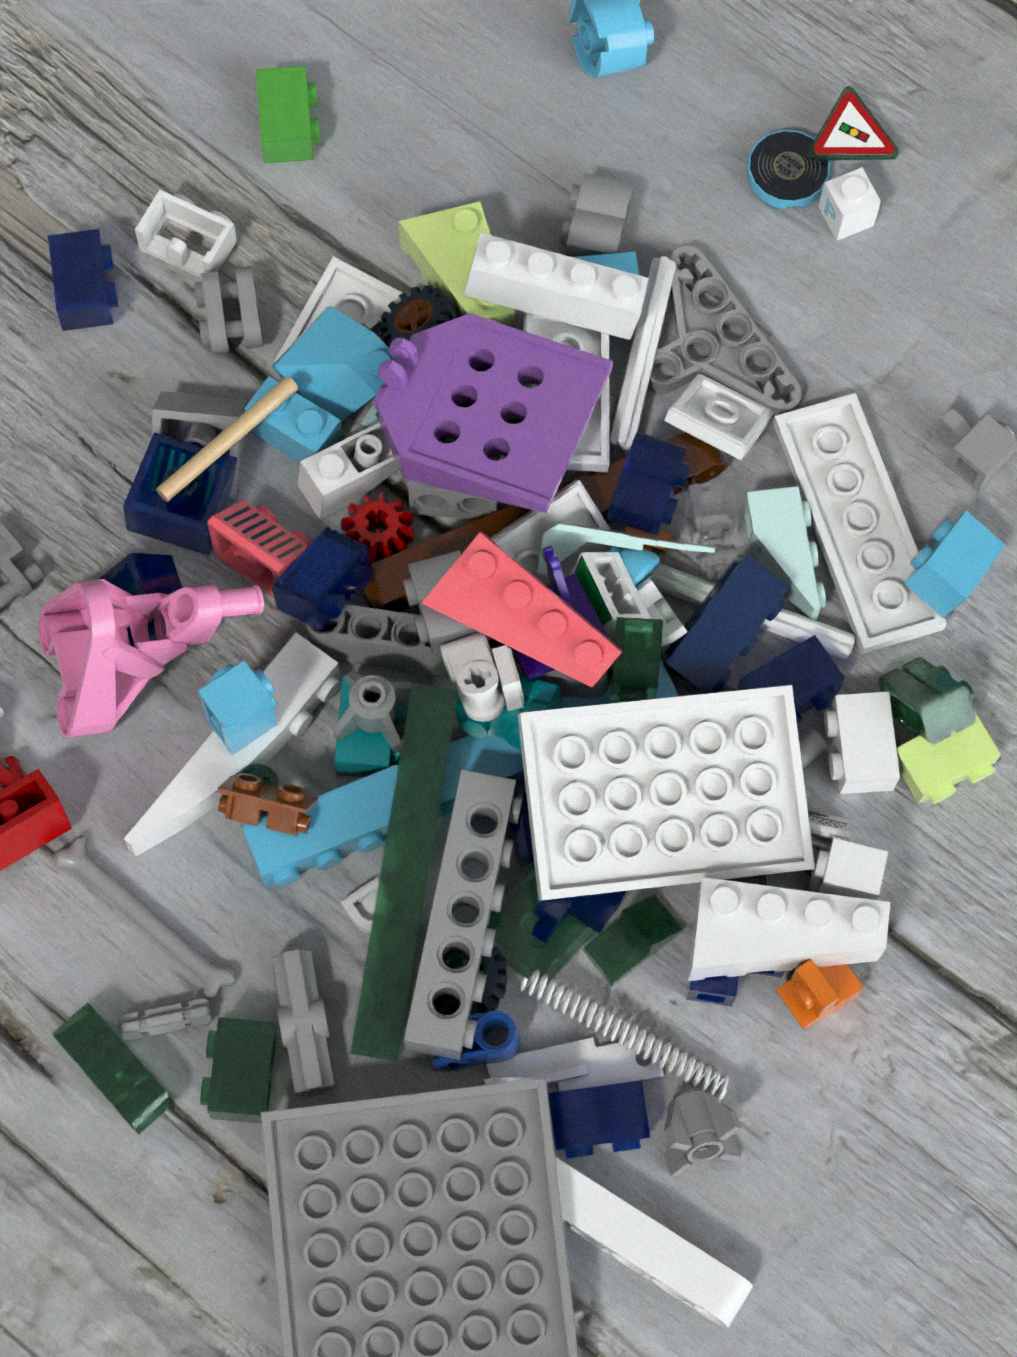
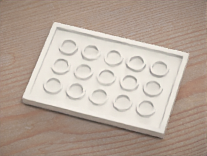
M792 685L517 714L539 901L701 882L702 877L724 880L815 869Z

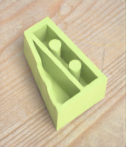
M480 201L398 221L399 246L406 255H410L421 270V275L428 285L431 284L434 289L437 287L446 294L460 317L471 313L514 328V309L464 296L480 232L491 235Z

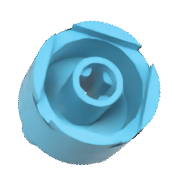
M572 0L569 13L570 23L577 22L579 35L571 37L576 57L586 75L594 74L593 78H600L645 66L647 45L654 42V30L650 20L643 19L640 0Z

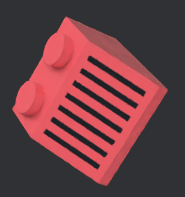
M243 500L213 515L207 524L215 556L282 604L287 602L316 566L313 543L301 532L292 530L290 533L280 526L277 517L261 505L255 508Z

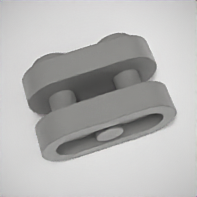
M252 266L235 268V282L221 283L219 271L201 273L202 282L194 283L197 307H205L207 320L199 321L202 346L211 345L212 354L230 352L228 339L244 337L246 349L264 347ZM239 298L242 320L226 322L223 300Z

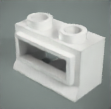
M160 189L135 228L141 251L201 278V273L219 271L237 242L234 223L226 215L218 211L208 212L195 206L190 199L181 194L171 195ZM170 223L213 243L214 246L211 251L208 250L206 255L203 256L188 249L187 245L178 238L173 237L172 240H168L160 235L166 225Z

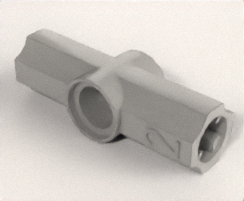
M311 950L283 952L278 956L272 957V968L280 1006L277 1007L283 1046L288 1049L296 1097H309L324 1094L335 1089V1078L327 1044L330 1035L323 998H319Z

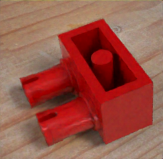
M15 756L4 758L9 766V770H6L0 762V784L3 787L0 791V871L72 829L59 797L41 771L37 769L27 775L20 765V761Z

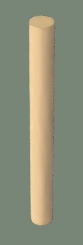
M286 376L159 485L156 488L158 494L166 502L170 501L299 389L294 380Z

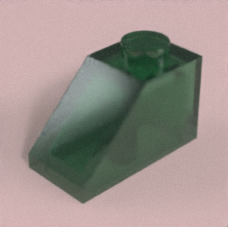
M616 618L613 643L622 649L623 652L611 665L610 700H620L621 703L656 699L663 620Z

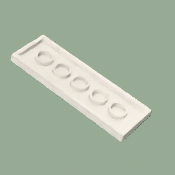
M856 393L776 415L773 421L774 428L796 485L799 486L802 501H808L813 530L852 632L856 637L860 653L865 654L944 630L947 624L945 618H942L904 584L905 580L915 569L909 563L918 553V549Z

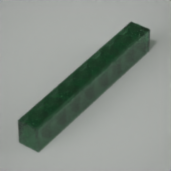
M412 683L409 689L348 1053L351 1055L398 1061L458 690Z

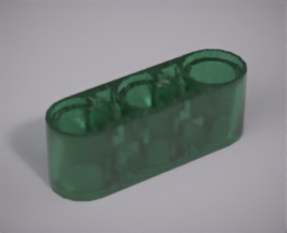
M89 1003L84 1005L52 1033L58 1043L138 1135L175 1104L165 1089Z

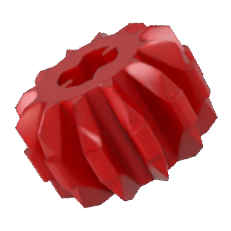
M383 491L378 501L372 502L371 497L365 493L362 496L363 506L350 502L348 506L350 517L342 518L340 524L341 530L346 532L342 536V544L345 548H353L351 553L355 561L367 555L368 565L377 562V558L384 559L393 555V553L396 554L408 549L406 543L414 541L415 531L410 528L414 523L413 515L411 512H403L404 503L400 498L388 504L387 494ZM379 526L384 527L386 531L380 533ZM372 527H376L377 531L376 533L370 532V529Z

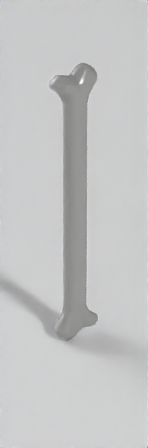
M84 836L75 837L70 847L58 849L54 853L56 866L77 870L197 974L203 982L205 998H215L221 987L234 984L235 972L233 968L218 967L212 964L95 863L86 852V839Z

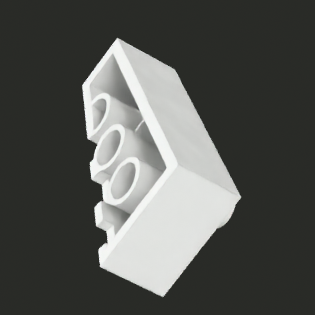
M702 877L697 893L688 981L704 980L706 977L727 975V977L743 976L747 973L774 970V972L790 971L793 968L800 967L810 959L813 960L817 967L878 961L887 945L890 902Z

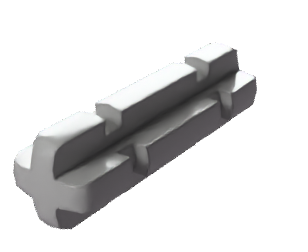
M207 998L188 1000L189 1005L182 1006V1002L145 1009L144 1015H139L138 1011L122 1014L119 1017L121 1036L124 1041L130 1042L143 1039L142 1034L149 1033V1037L187 1030L186 1025L193 1024V1028L209 1025L212 1021L209 1002Z

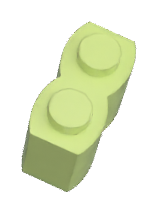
M974 709L963 712L935 729L927 731L896 748L899 772L918 803L930 799L933 804H936L957 791L954 787L956 783L969 778L973 784L986 778L995 771L993 764L996 763L1001 755Z

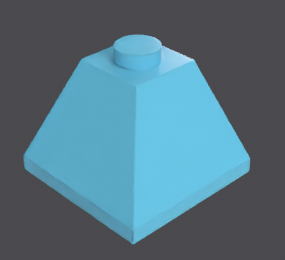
M327 306L271 367L282 379L289 376L294 380L299 388L296 393L343 421L375 397L380 386L386 384L378 376V369L383 361H394V358L390 355V349L374 332L332 306Z

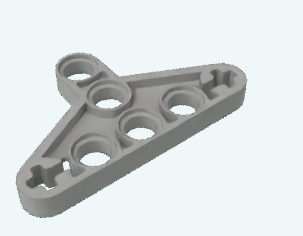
M692 245L677 247L669 257V260L674 261L676 264L670 291L676 340L656 351L653 367L660 363L668 364L674 369L675 375L669 380L662 381L656 379L651 373L648 388L659 394H667L692 381L698 373H701L774 411L772 417L797 410L802 397V389L798 381L714 266L699 248ZM684 261L686 265L694 263V276L687 268L680 271V262ZM694 277H695L698 282L695 284V286H694V288H693ZM714 291L721 296L722 303L716 307H707L700 302L698 297L702 292ZM737 323L744 328L746 334L741 339L732 340L723 334L722 328L726 324ZM701 343L709 348L711 354L704 360H695L688 355L687 348L691 344ZM754 355L762 356L768 361L769 368L761 373L751 371L746 365V360ZM777 375L773 386L770 380H772L773 377ZM766 384L765 387H764V389H761V388L759 387V386H761V385ZM775 388L782 395L790 394L788 403H785L782 399L773 400Z

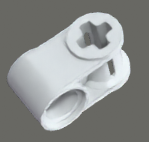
M478 632L440 645V651L451 683L455 684L468 717L481 722L490 721L498 717L504 709L505 701L499 685L498 671L485 634Z

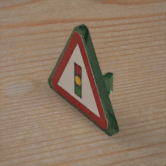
M847 86L843 89L808 150L807 157L811 161L893 160L898 157L899 149L854 88Z

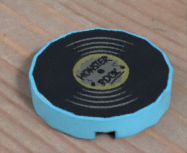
M792 130L769 133L755 144L749 155L747 164L748 182L751 190L762 202L775 208L788 209L789 206L806 207L821 197L824 182L829 180V158L827 155H819L814 152L817 140L805 133Z

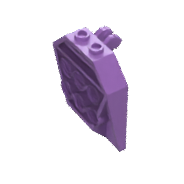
M471 313L415 333L409 341L405 338H395L389 347V353L394 358V361L385 360L378 369V376L386 384L380 386L375 398L374 407L378 410L381 430L403 478L547 513L610 375L613 361ZM481 367L489 368L487 371H476L477 368ZM531 383L538 385L534 388L524 387V385ZM465 402H468V403H472V404H473V405H471V406H469V407H459V406H457V405H459V404H461V403H465ZM511 419H519L522 421L518 424L507 423V421ZM446 438L456 439V441L448 444L440 442ZM494 455L505 456L504 459L498 461L489 459Z

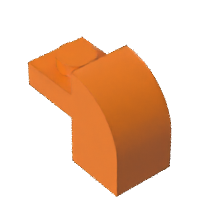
M810 959L798 967L792 978L775 989V991L804 1030L824 1020L857 998L863 986L847 964L817 967L813 960Z

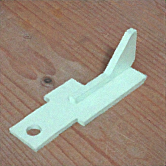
M559 523L543 533L537 573H548L542 549L550 545L553 547L554 557L557 556L560 563L586 542L641 551L644 544L715 553L716 547L635 535L618 530L611 531Z

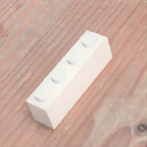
M480 232L464 296L630 340L641 315L649 278Z

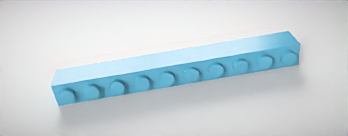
M659 659L610 679V686L607 692L598 698L582 699L567 696L561 700L562 708L679 696L662 660ZM469 735L316 796L319 797L318 802L305 814L312 817L307 834L299 832L298 836H293L267 829L268 816L261 818L257 826L251 824L242 826L246 843L264 887L272 884L275 887L287 886L300 879V873L314 867H317L318 870L332 868L343 861L342 856L357 850H360L361 853L374 851L386 843V838L401 832L403 836L416 834L428 826V821L443 815L445 819H451L461 770L516 780V786L525 783L521 749L511 746L502 738L487 735L485 738H476Z

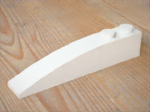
M296 632L263 671L275 690L272 696L278 704V707L274 709L277 726L234 755L230 754L213 731L126 835L124 841L128 850L133 855L138 856L177 834L218 806L222 794H224L217 792L218 787L230 776L240 773L255 775L293 735L296 737L302 735L313 719L311 713L321 701L327 703L338 691L341 685V681H339V663Z

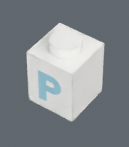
M863 167L824 182L818 208L837 241L873 227L881 200Z

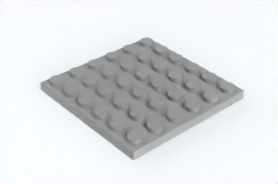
M546 1078L261 1112L284 1357H579Z

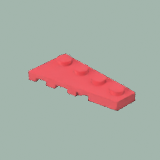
M480 532L422 602V604L590 687L597 683L623 652L622 649L483 532Z

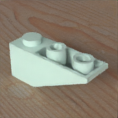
M799 486L747 492L743 505V515L750 551L769 573L789 588L785 595L802 616L817 620L820 609L825 608L826 597L823 583L816 582L814 567H818V551L815 541H808L806 527L811 526V513L808 501H801Z

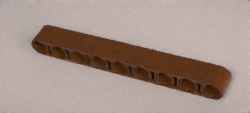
M685 432L609 464L608 472L592 471L559 485L556 493L574 480H580L604 520L609 524L716 478L726 469L727 464L718 448ZM514 505L508 506L366 566L357 574L356 579L369 607L395 612L412 607L408 604L402 581L410 578L408 564L459 550L462 554L480 532L491 538L531 511V509Z

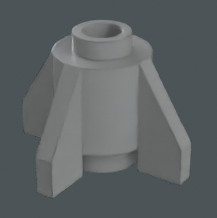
M355 671L346 674V682L351 688L349 693L350 706L332 729L336 740L339 742L355 732L358 727L365 732H382L383 737L394 753L402 749V742L393 721L396 717V706L414 695V688L411 683L388 681L376 675L362 676Z
M686 1088L674 1095L673 1100L666 1107L667 1118L664 1128L667 1138L665 1160L671 1176L678 1177L693 1165L692 1162H704L717 1156L720 1159L733 1162L741 1158L737 1143L732 1137L734 1133L741 1129L734 1110L709 1092L697 1088Z

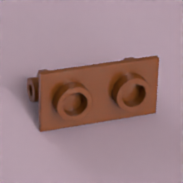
M244 773L230 776L218 787L217 792L224 793L219 800L218 812L225 813L226 819L257 826L260 823L261 812L266 811L268 812L267 829L293 836H298L299 832L308 833L312 817L305 814L318 802L319 798L305 794L306 790L299 786L283 784L275 787L261 783L262 779L255 775Z

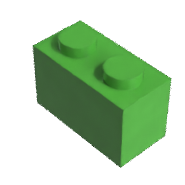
M306 66L256 69L264 163L314 160L312 144L321 142L319 118H310V107H318L316 82H307Z

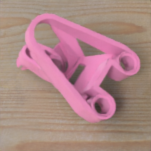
M104 579L76 582L45 603L39 616V637L44 654L46 656L56 655L63 688L57 700V716L63 737L74 738L110 733L147 682L163 672V665L187 651V646L207 644L222 618L250 614L260 615L264 608L261 588L258 585H253L252 587L218 590L216 585L208 584L183 587L169 595L153 593L133 596ZM154 619L157 640L150 641L148 623ZM129 626L131 629L135 647L131 646L127 631V627Z

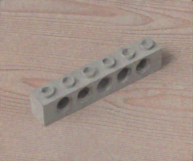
M461 770L404 1036L406 1050L461 1060L463 1047L472 1049L477 1027V1020L469 1019L472 1002H482L487 975L479 973L482 956L491 957L496 929L488 928L491 911L500 912L505 890L504 884L497 883L500 866L507 868L510 866L514 840L506 839L509 823L518 824L523 802V796L515 795L516 780ZM479 818H489L497 825L496 829L489 834H479L471 826ZM477 861L483 863L488 871L483 877L472 879L467 877L462 872V869L467 863ZM467 905L475 908L479 915L472 923L462 924L454 919L453 912L458 907ZM460 950L466 953L470 960L461 969H451L444 964L443 958L450 951ZM444 995L455 997L460 1003L459 1009L451 1015L439 1014L433 1007L434 1002L439 997Z

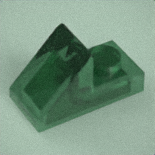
M654 894L622 910L620 919L584 947L583 952L608 983L613 986L679 935L683 928Z

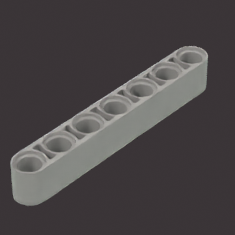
M320 602L315 604L305 615V624L310 642L334 660L449 678L442 654L433 655L429 642L408 645L412 642H420L414 617L421 615L336 602ZM327 629H333V630L328 631V632H323L324 630H327ZM377 635L373 638L365 639L368 636ZM485 635L491 652L494 648L505 646V644ZM511 648L518 675L525 676ZM609 668L593 687L557 670L534 678L559 685L560 693L563 696L582 699L598 698L607 692L610 686Z

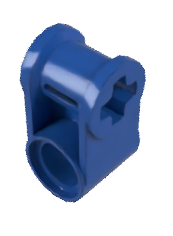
M501 1011L470 1014L469 1019L477 1020L472 1049L463 1047L461 1060L436 1056V1059L432 1062L433 1070L440 1072L459 1071L472 1066L510 1060L517 1054L521 1040L514 1021L508 1014ZM499 1027L509 1031V1036L503 1044L491 1046L486 1043V1037L492 1029Z

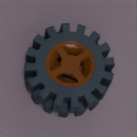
M424 285L423 291H421L417 286L411 288L412 295L407 296L403 292L399 295L401 301L398 304L392 301L388 305L391 312H383L381 319L384 323L379 324V330L382 333L380 336L388 348L395 338H405L409 341L415 333L460 317L456 308L441 289L437 287L433 289L429 285Z

